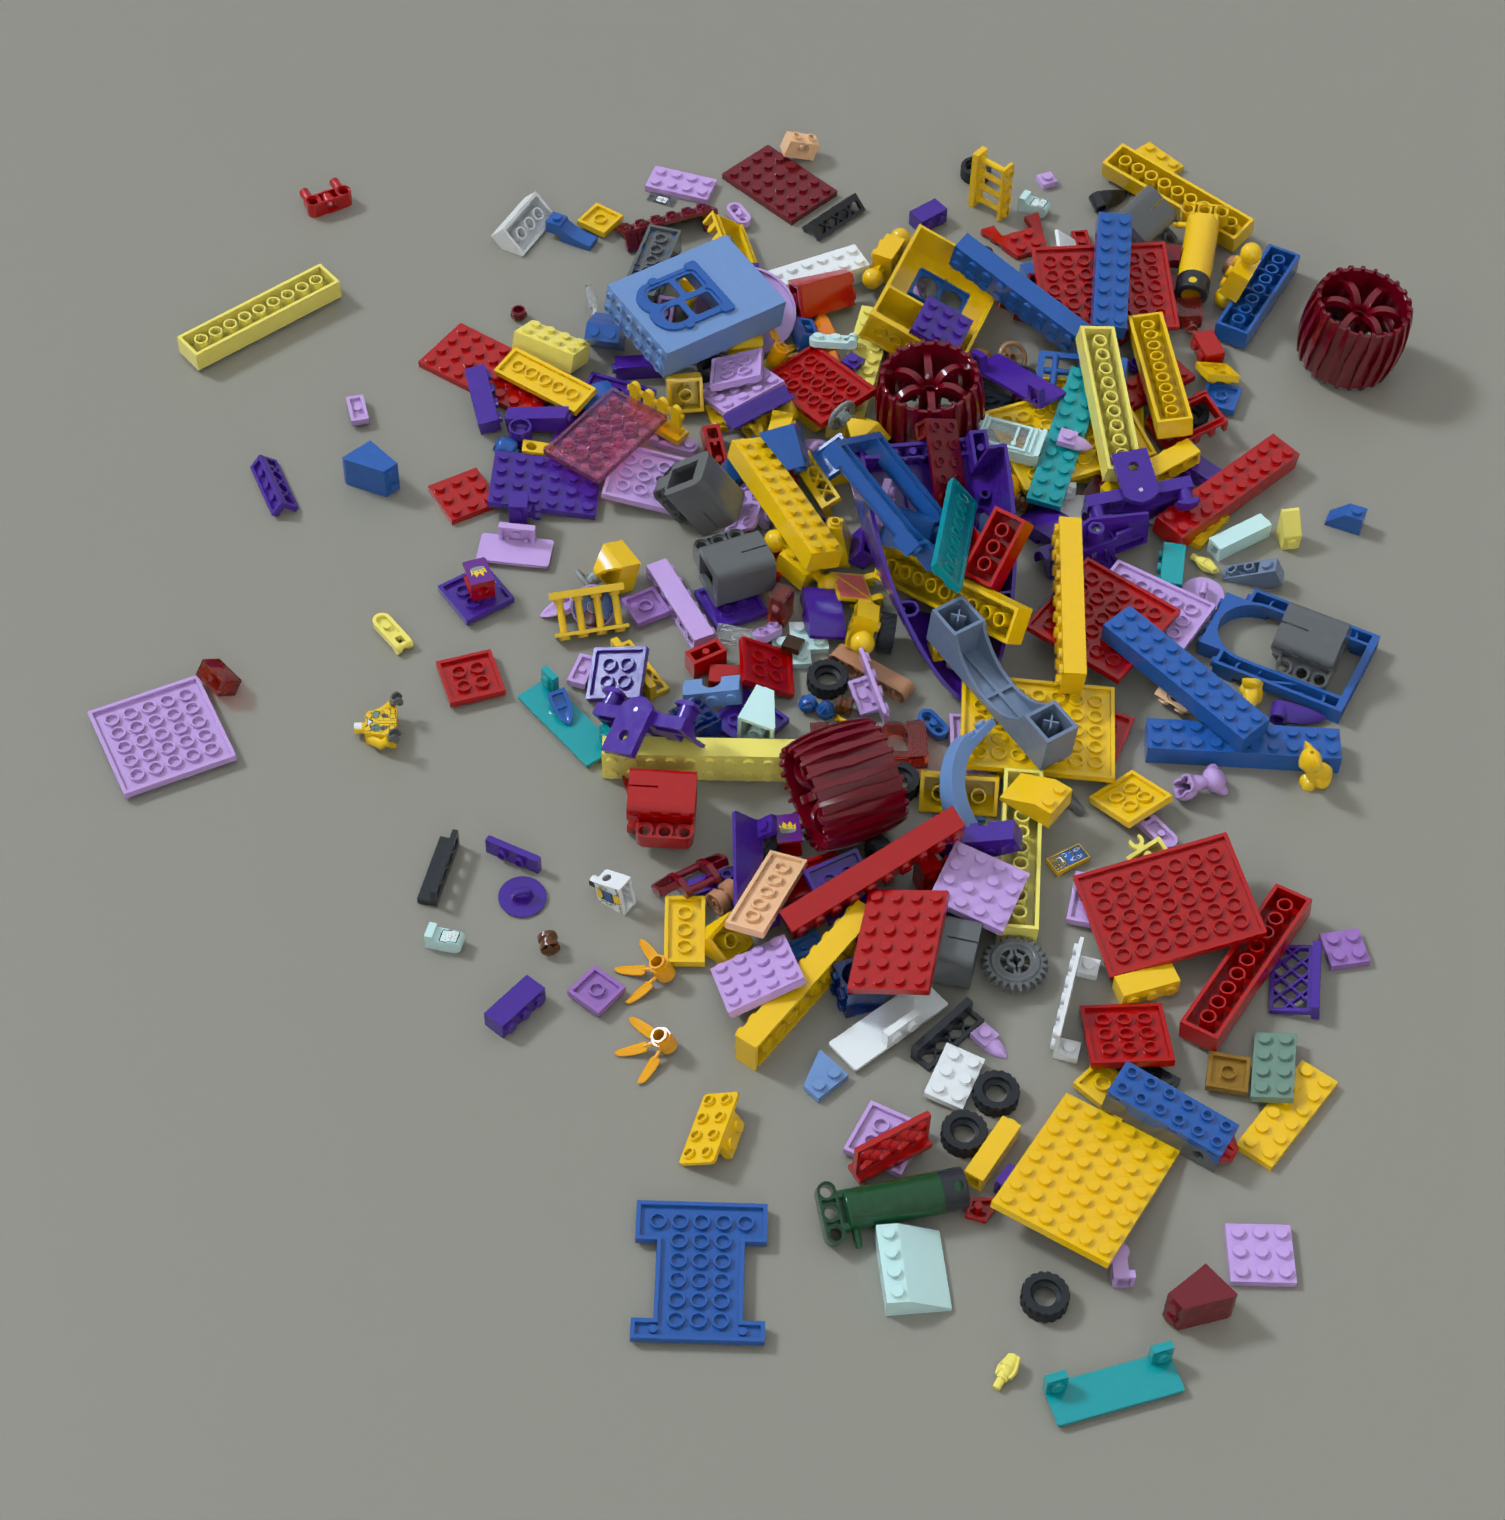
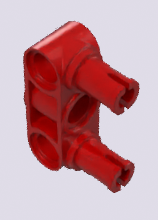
M332 178L330 180L332 189L311 195L307 188H302L299 193L304 200L307 215L311 218H317L351 206L352 195L350 187L342 185L338 178Z

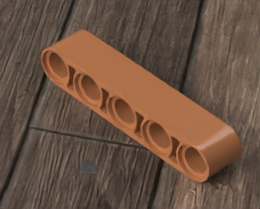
M840 644L829 655V660L833 659L841 662L846 667L849 676L855 679L865 676L859 661V655L852 649L846 648L845 644ZM871 659V669H875L876 681L881 686L883 694L896 702L903 703L915 690L913 682Z

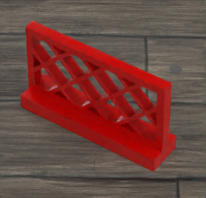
M927 1110L855 1147L853 1163L848 1165V1170L857 1183L861 1185L932 1148V1142L928 1138L931 1122L930 1112Z

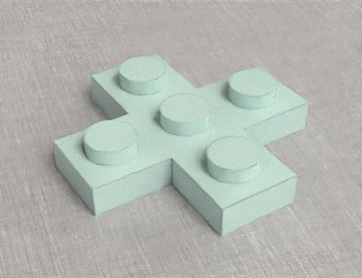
M803 621L789 622V634L805 639V645L800 654H792L793 669H808L812 666L811 654H829L828 639L809 638ZM786 636L775 638L771 641V644L781 648Z

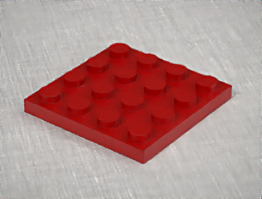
M1162 1003L1080 1005L1079 1014L1091 1069L1122 1068L1126 1061L1139 1068L1175 1066V1056Z

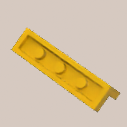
M808 450L811 467H807V471L798 473L826 518L833 515L830 507L842 501V499L812 456L810 450ZM811 470L818 471L817 477L809 476ZM819 482L826 483L824 489L817 488ZM827 494L835 495V498L828 502L825 501Z
M618 637L610 639V647L635 646L630 639L623 643ZM647 662L643 692L651 701L669 692L670 688L651 664ZM657 685H660L662 688L657 690Z

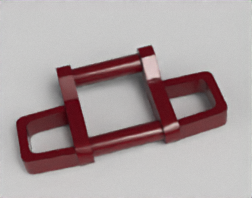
M720 853L700 858L695 861L696 863L676 873L671 872L652 884V891L659 897H664L680 889L683 896L688 899L693 896V893L712 884L722 882V878L717 870L729 865L728 858ZM698 870L709 875L708 878L691 886H688L683 879Z

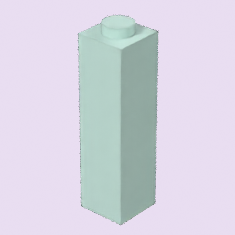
M1260 513L1210 537L1207 551L1219 562L1268 538L1272 524Z

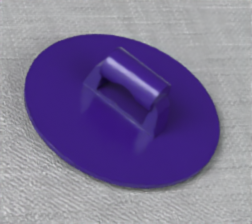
M526 876L514 877L506 881L498 894L501 908L509 915L520 918L530 917L540 912L547 899L544 886L536 879Z

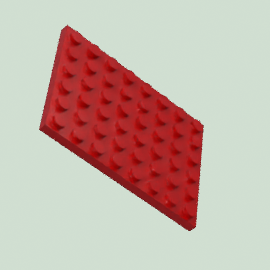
M1165 241L1131 243L1128 316L1162 312L1167 330H1179L1180 324ZM1094 245L1032 247L1031 256L1036 285L1090 325ZM1127 317V330H1126V333H1128V317Z
M1227 832L1073 876V882L1110 981L1114 980V976L1175 963L1267 936L1266 927Z

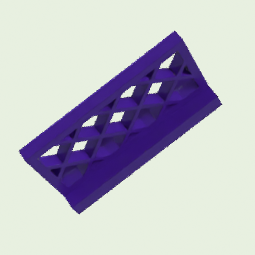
M1313 941V945H1289L1285 951L1288 955L1278 961L1270 974L1269 1014L1311 1015V1019L1319 1020L1321 941ZM1299 952H1309V955L1303 960L1296 954ZM1291 958L1298 962L1292 968L1286 964ZM1283 966L1287 972L1280 976L1275 970ZM1303 966L1308 972L1300 976L1296 970ZM1291 974L1298 979L1292 984L1285 980ZM1280 982L1287 987L1282 992L1274 988ZM1300 983L1307 987L1302 993L1295 989ZM1290 991L1297 996L1291 1001L1284 997ZM1279 999L1286 1003L1283 1007H1274V1003ZM1302 1000L1307 1004V1008H1297L1294 1004Z

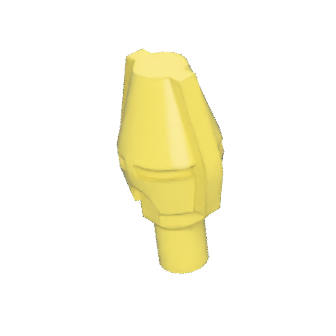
M1195 553L1191 555L1190 559L1196 562V565L1203 572L1211 574L1219 572L1218 567L1210 558L1198 556Z
M1008 1353L997 1365L995 1371L997 1379L992 1385L993 1389L1000 1391L1004 1383L1014 1378L1021 1361L1019 1356L1014 1353Z

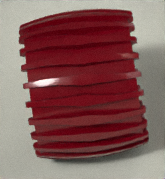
M1349 265L1348 268L1343 269L1339 267L1334 272H1328L1313 290L1300 319L1297 352H1299V360L1304 363V368L1306 370L1309 369L1314 378L1318 377L1323 380V384L1335 385L1336 389L1343 387L1347 388V391L1352 389H1359L1361 391L1366 387H1374L1378 382L1381 383L1397 364L1410 334L1413 308L1412 299L1407 296V290L1400 287L1398 280L1393 281L1390 279L1389 274L1383 275L1376 268L1373 271L1366 269V266L1354 268L1353 265ZM1331 316H1338L1342 322L1334 321Z
M921 339V342L914 344L908 342L907 346L903 348L898 347L896 352L890 353L887 356L886 361L881 365L877 378L875 412L877 422L880 423L891 437L888 443L917 442L915 424L925 418L956 419L959 438L965 437L970 430H978L980 420H984L985 392L980 369L976 360H973L969 352L966 353L961 346L956 347L949 341L943 343L938 342V339H934V341L925 342V339ZM918 398L919 407L911 408L907 406L906 402L911 400L915 402ZM941 399H948V402H951L952 405L944 408V406H941Z
M870 717L844 720L813 730L783 747L779 754V758L783 759L779 762V766L784 769L780 773L781 778H785L787 783L783 787L784 790H789L791 797L788 799V803H793L796 810L793 813H798L801 830L804 829L806 831L804 837L806 840H811L810 846L815 848L817 852L841 850L865 843L891 831L908 818L909 808H906V806L909 805V799H905L904 795L908 793L907 787L902 785L901 780L905 779L904 774L900 775L897 768L900 762L899 760H894L892 752L895 750L893 747H888L886 743L889 738L887 735L880 733L882 731L881 726H875L876 721L871 720Z

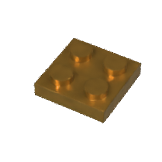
M1209 1051L1205 1090L1247 1097L1251 1057Z

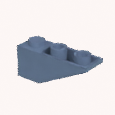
M1278 558L1225 566L1223 581L1263 589L1280 587L1283 585L1284 571Z

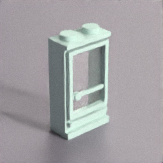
M989 414L985 415L984 420H980L978 430L987 429L989 445L1007 444L1009 460L1037 467L1039 454L1042 453L1043 445L1047 439V429L1040 430L988 416Z

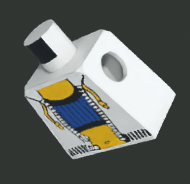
M607 869L600 876L593 875L590 878L589 885L596 889L598 900L625 916L636 904L631 877Z

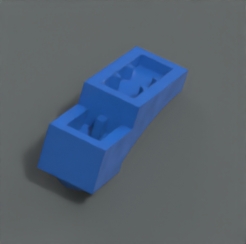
M553 211L545 221L546 232L560 236L561 242L587 251H591L598 242L597 236L573 224L566 215Z

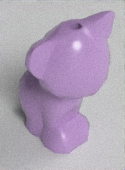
M1216 764L1208 765L1202 776H1193L1186 773L1173 782L1175 797L1179 801H1188L1194 798L1197 792L1205 788L1221 796L1228 794V789L1225 786L1226 776L1223 771L1218 769Z

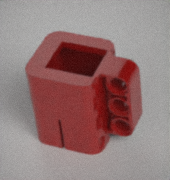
M630 768L626 818L628 820L627 833H636V842L639 846L688 849L693 845L698 791L697 771Z

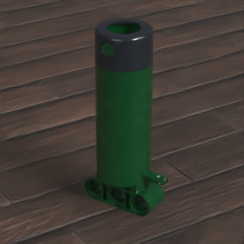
M958 1166L836 1190L833 1183L824 1181L818 1185L814 1192L823 1238L830 1247L839 1246L844 1241L846 1233L852 1232L856 1249H861L863 1245L860 1230L875 1228L876 1225L900 1223L968 1209L970 1206L968 1182L963 1169ZM827 1188L830 1191V1197H823L820 1194V1189ZM825 1210H833L835 1218L828 1219L825 1216ZM830 1231H837L840 1235V1240H832L829 1236Z

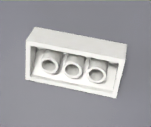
M535 191L518 204L491 237L501 249L524 256L546 230L545 221L553 211Z

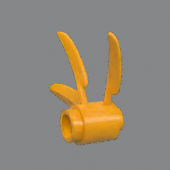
M772 329L768 332L775 343L767 355L766 362L770 367L775 368L783 363L786 357L791 358L795 354L789 355L788 353L797 349L794 344L786 345L783 342H778L780 337Z
M640 939L639 944L649 960V967H646V965L614 968L617 973L622 975L640 976L644 975L645 971H651L654 975L653 978L646 981L625 1000L627 1004H631L646 995L653 988L652 983L656 979L661 983H667L676 974L675 968L665 956L658 954L643 939Z
M629 1017L632 1026L641 1034L651 1039V1042H641L615 1051V1055L619 1057L638 1055L647 1052V1047L653 1045L658 1049L655 1056L650 1058L637 1080L638 1084H643L652 1076L660 1064V1059L658 1058L660 1053L665 1055L673 1053L677 1048L678 1041L667 1028H653L636 1017Z

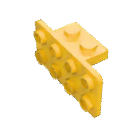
M737 1092L706 1094L703 1097L679 1160L682 1166L714 1164L717 1161L719 1152L725 1159H733L745 1123L735 1112L740 1098Z

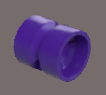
M516 418L508 425L509 438L518 442V449L522 452L523 439L532 440V427L527 419Z

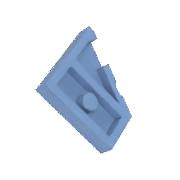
M820 1049L804 1083L803 1090L819 1103L847 1081L849 1075Z

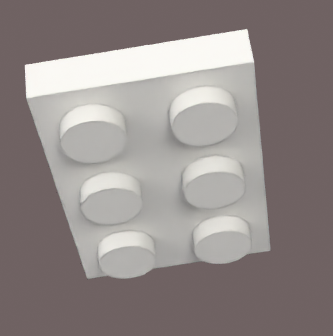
M946 1043L923 1093V1097L955 1111L963 1110L985 1059Z

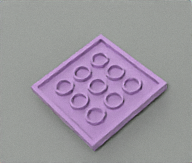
M763 366L762 381L755 384L749 383L737 388L731 387L723 391L711 392L710 381L703 383V399L707 405L723 416L783 385L786 386L783 379Z
M616 441L601 498L669 514L653 495L656 483L675 462L686 458Z
M957 842L954 844L932 890L949 891L950 897L947 912L965 920L983 923L984 929L1002 936L1030 873L961 842Z
M784 934L774 937L762 945H757L753 949L743 954H738L734 958L724 963H719L710 969L731 1019L807 983Z

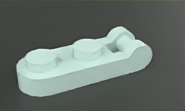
M816 332L809 337V345L814 348L854 350L858 345V335L856 333H850L848 336L837 333L829 335Z

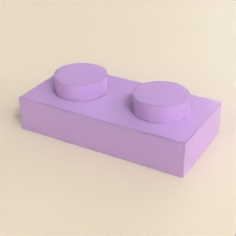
M363 394L346 397L352 426L369 424V416Z
M579 654L567 678V685L585 690L589 681L592 662L591 655Z

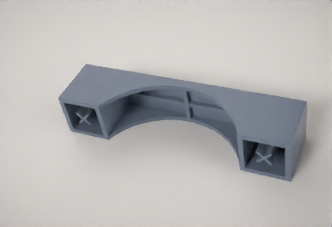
M961 595L933 609L926 639L1036 767L1041 771L1070 756L1079 726L1056 700L1049 703L1035 701L1024 694L1012 682L1002 668L992 648L986 628V621L969 601Z

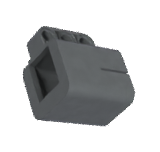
M1152 186L1144 187L1117 214L1132 215L1131 243L1165 241L1167 244L1175 245L1177 243V236L1169 226L1176 220L1177 214L1165 199L1150 211L1163 198Z
M703 451L676 462L668 475L657 480L653 493L655 499L678 523L686 525L691 523L701 535L709 534L735 523L739 518L745 497L744 491L708 451Z
M734 528L694 541L693 558L698 566L699 578L716 608L775 590L776 561L758 530L744 534L742 530Z
M1290 602L1282 618V621L1287 622V624L1280 623L1271 645L1272 656L1278 657L1275 670L1326 690L1331 678L1334 677L1350 640L1352 633L1351 624ZM1287 665L1289 669L1286 672H1281L1279 667ZM1303 671L1307 676L1300 679L1296 676L1297 673ZM1322 678L1325 682L1322 685H1316L1314 681Z
M946 912L932 982L970 990L980 948L981 938L979 937L980 933H982L983 923L965 920Z

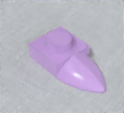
M1061 427L1056 443L1057 446L1078 451L1093 449V446L1086 439L1078 436L1079 432Z
M572 597L564 598L565 616L571 613ZM554 602L549 604L542 611L540 617L557 616L556 604Z
M986 1022L970 1033L969 1038L985 1052L998 1058H1007V1052L999 1039V1034Z

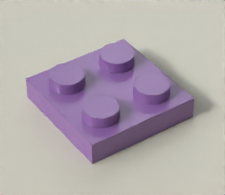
M654 586L621 598V605L637 628L671 616V610Z
M1358 928L1319 933L1318 939L1321 941V947L1330 971L1369 966L1370 958Z
M594 965L567 991V995L591 1013L600 1017L626 992V986Z

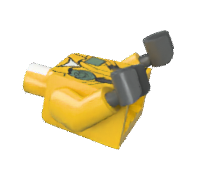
M395 691L391 694L390 700L382 707L366 712L365 722H354V734H365L366 744L379 750L386 747L397 748V743L400 741L398 736H401V732L398 730L399 719L396 705H403L402 694Z

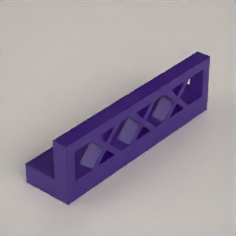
M783 385L723 415L722 419L731 433L792 402L795 396L793 393L790 394L787 387Z
M259 455L250 468L271 515L278 517L284 508L296 512L299 507L277 460Z

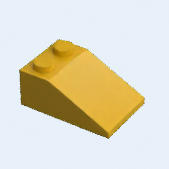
M1021 773L999 797V800L1049 828L1069 806L1073 789L1056 779Z

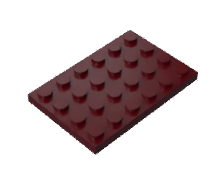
M766 145L722 173L723 180L791 226L837 196L836 189L788 157H784L782 153L769 145Z

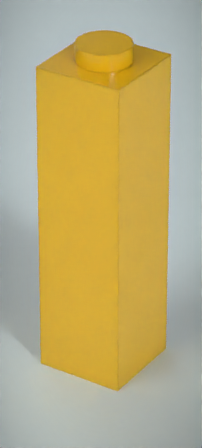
M1005 1116L1000 1118L964 1170L968 1185L982 1192L1019 1138L1021 1125L1014 1119Z

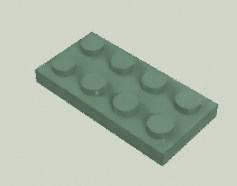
M1255 1032L1251 1102L1294 1104L1297 1033Z

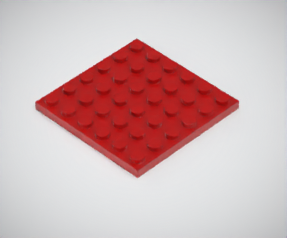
M1087 557L1083 561L1087 667L1119 684L1134 665L1101 639L1103 624L1130 605L1162 632H1165L1180 615L1181 610ZM1055 592L1029 619L1026 628L1027 632L1053 647L1054 643H1057V638L1053 637L1054 627H1056V623L1053 622V613L1056 611V607H1053Z

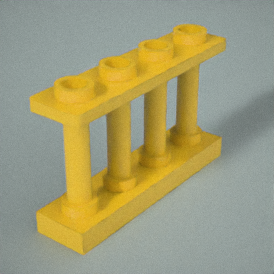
M982 146L972 156L968 206L973 208L978 203H982L997 211L996 220L1000 222L1010 213L1014 163L1011 162L1006 167L988 159V148ZM986 165L1000 172L1001 179L987 172ZM985 178L999 185L1000 191L986 185ZM985 191L999 199L998 204L985 198L983 192Z
M620 582L548 593L549 601L553 600L554 604H556L560 633L554 634V637H559V641L570 640L571 635H578V638L589 637L591 632H596V635L608 634L607 630L614 629L615 633L626 631L625 627H630V624H623L619 601L620 590H624V583ZM609 592V596L611 595L616 625L604 626L600 597H602L601 593ZM584 595H590L593 598L597 628L586 629L582 605ZM572 597V601L575 603L579 630L568 632L563 602H565L564 598Z

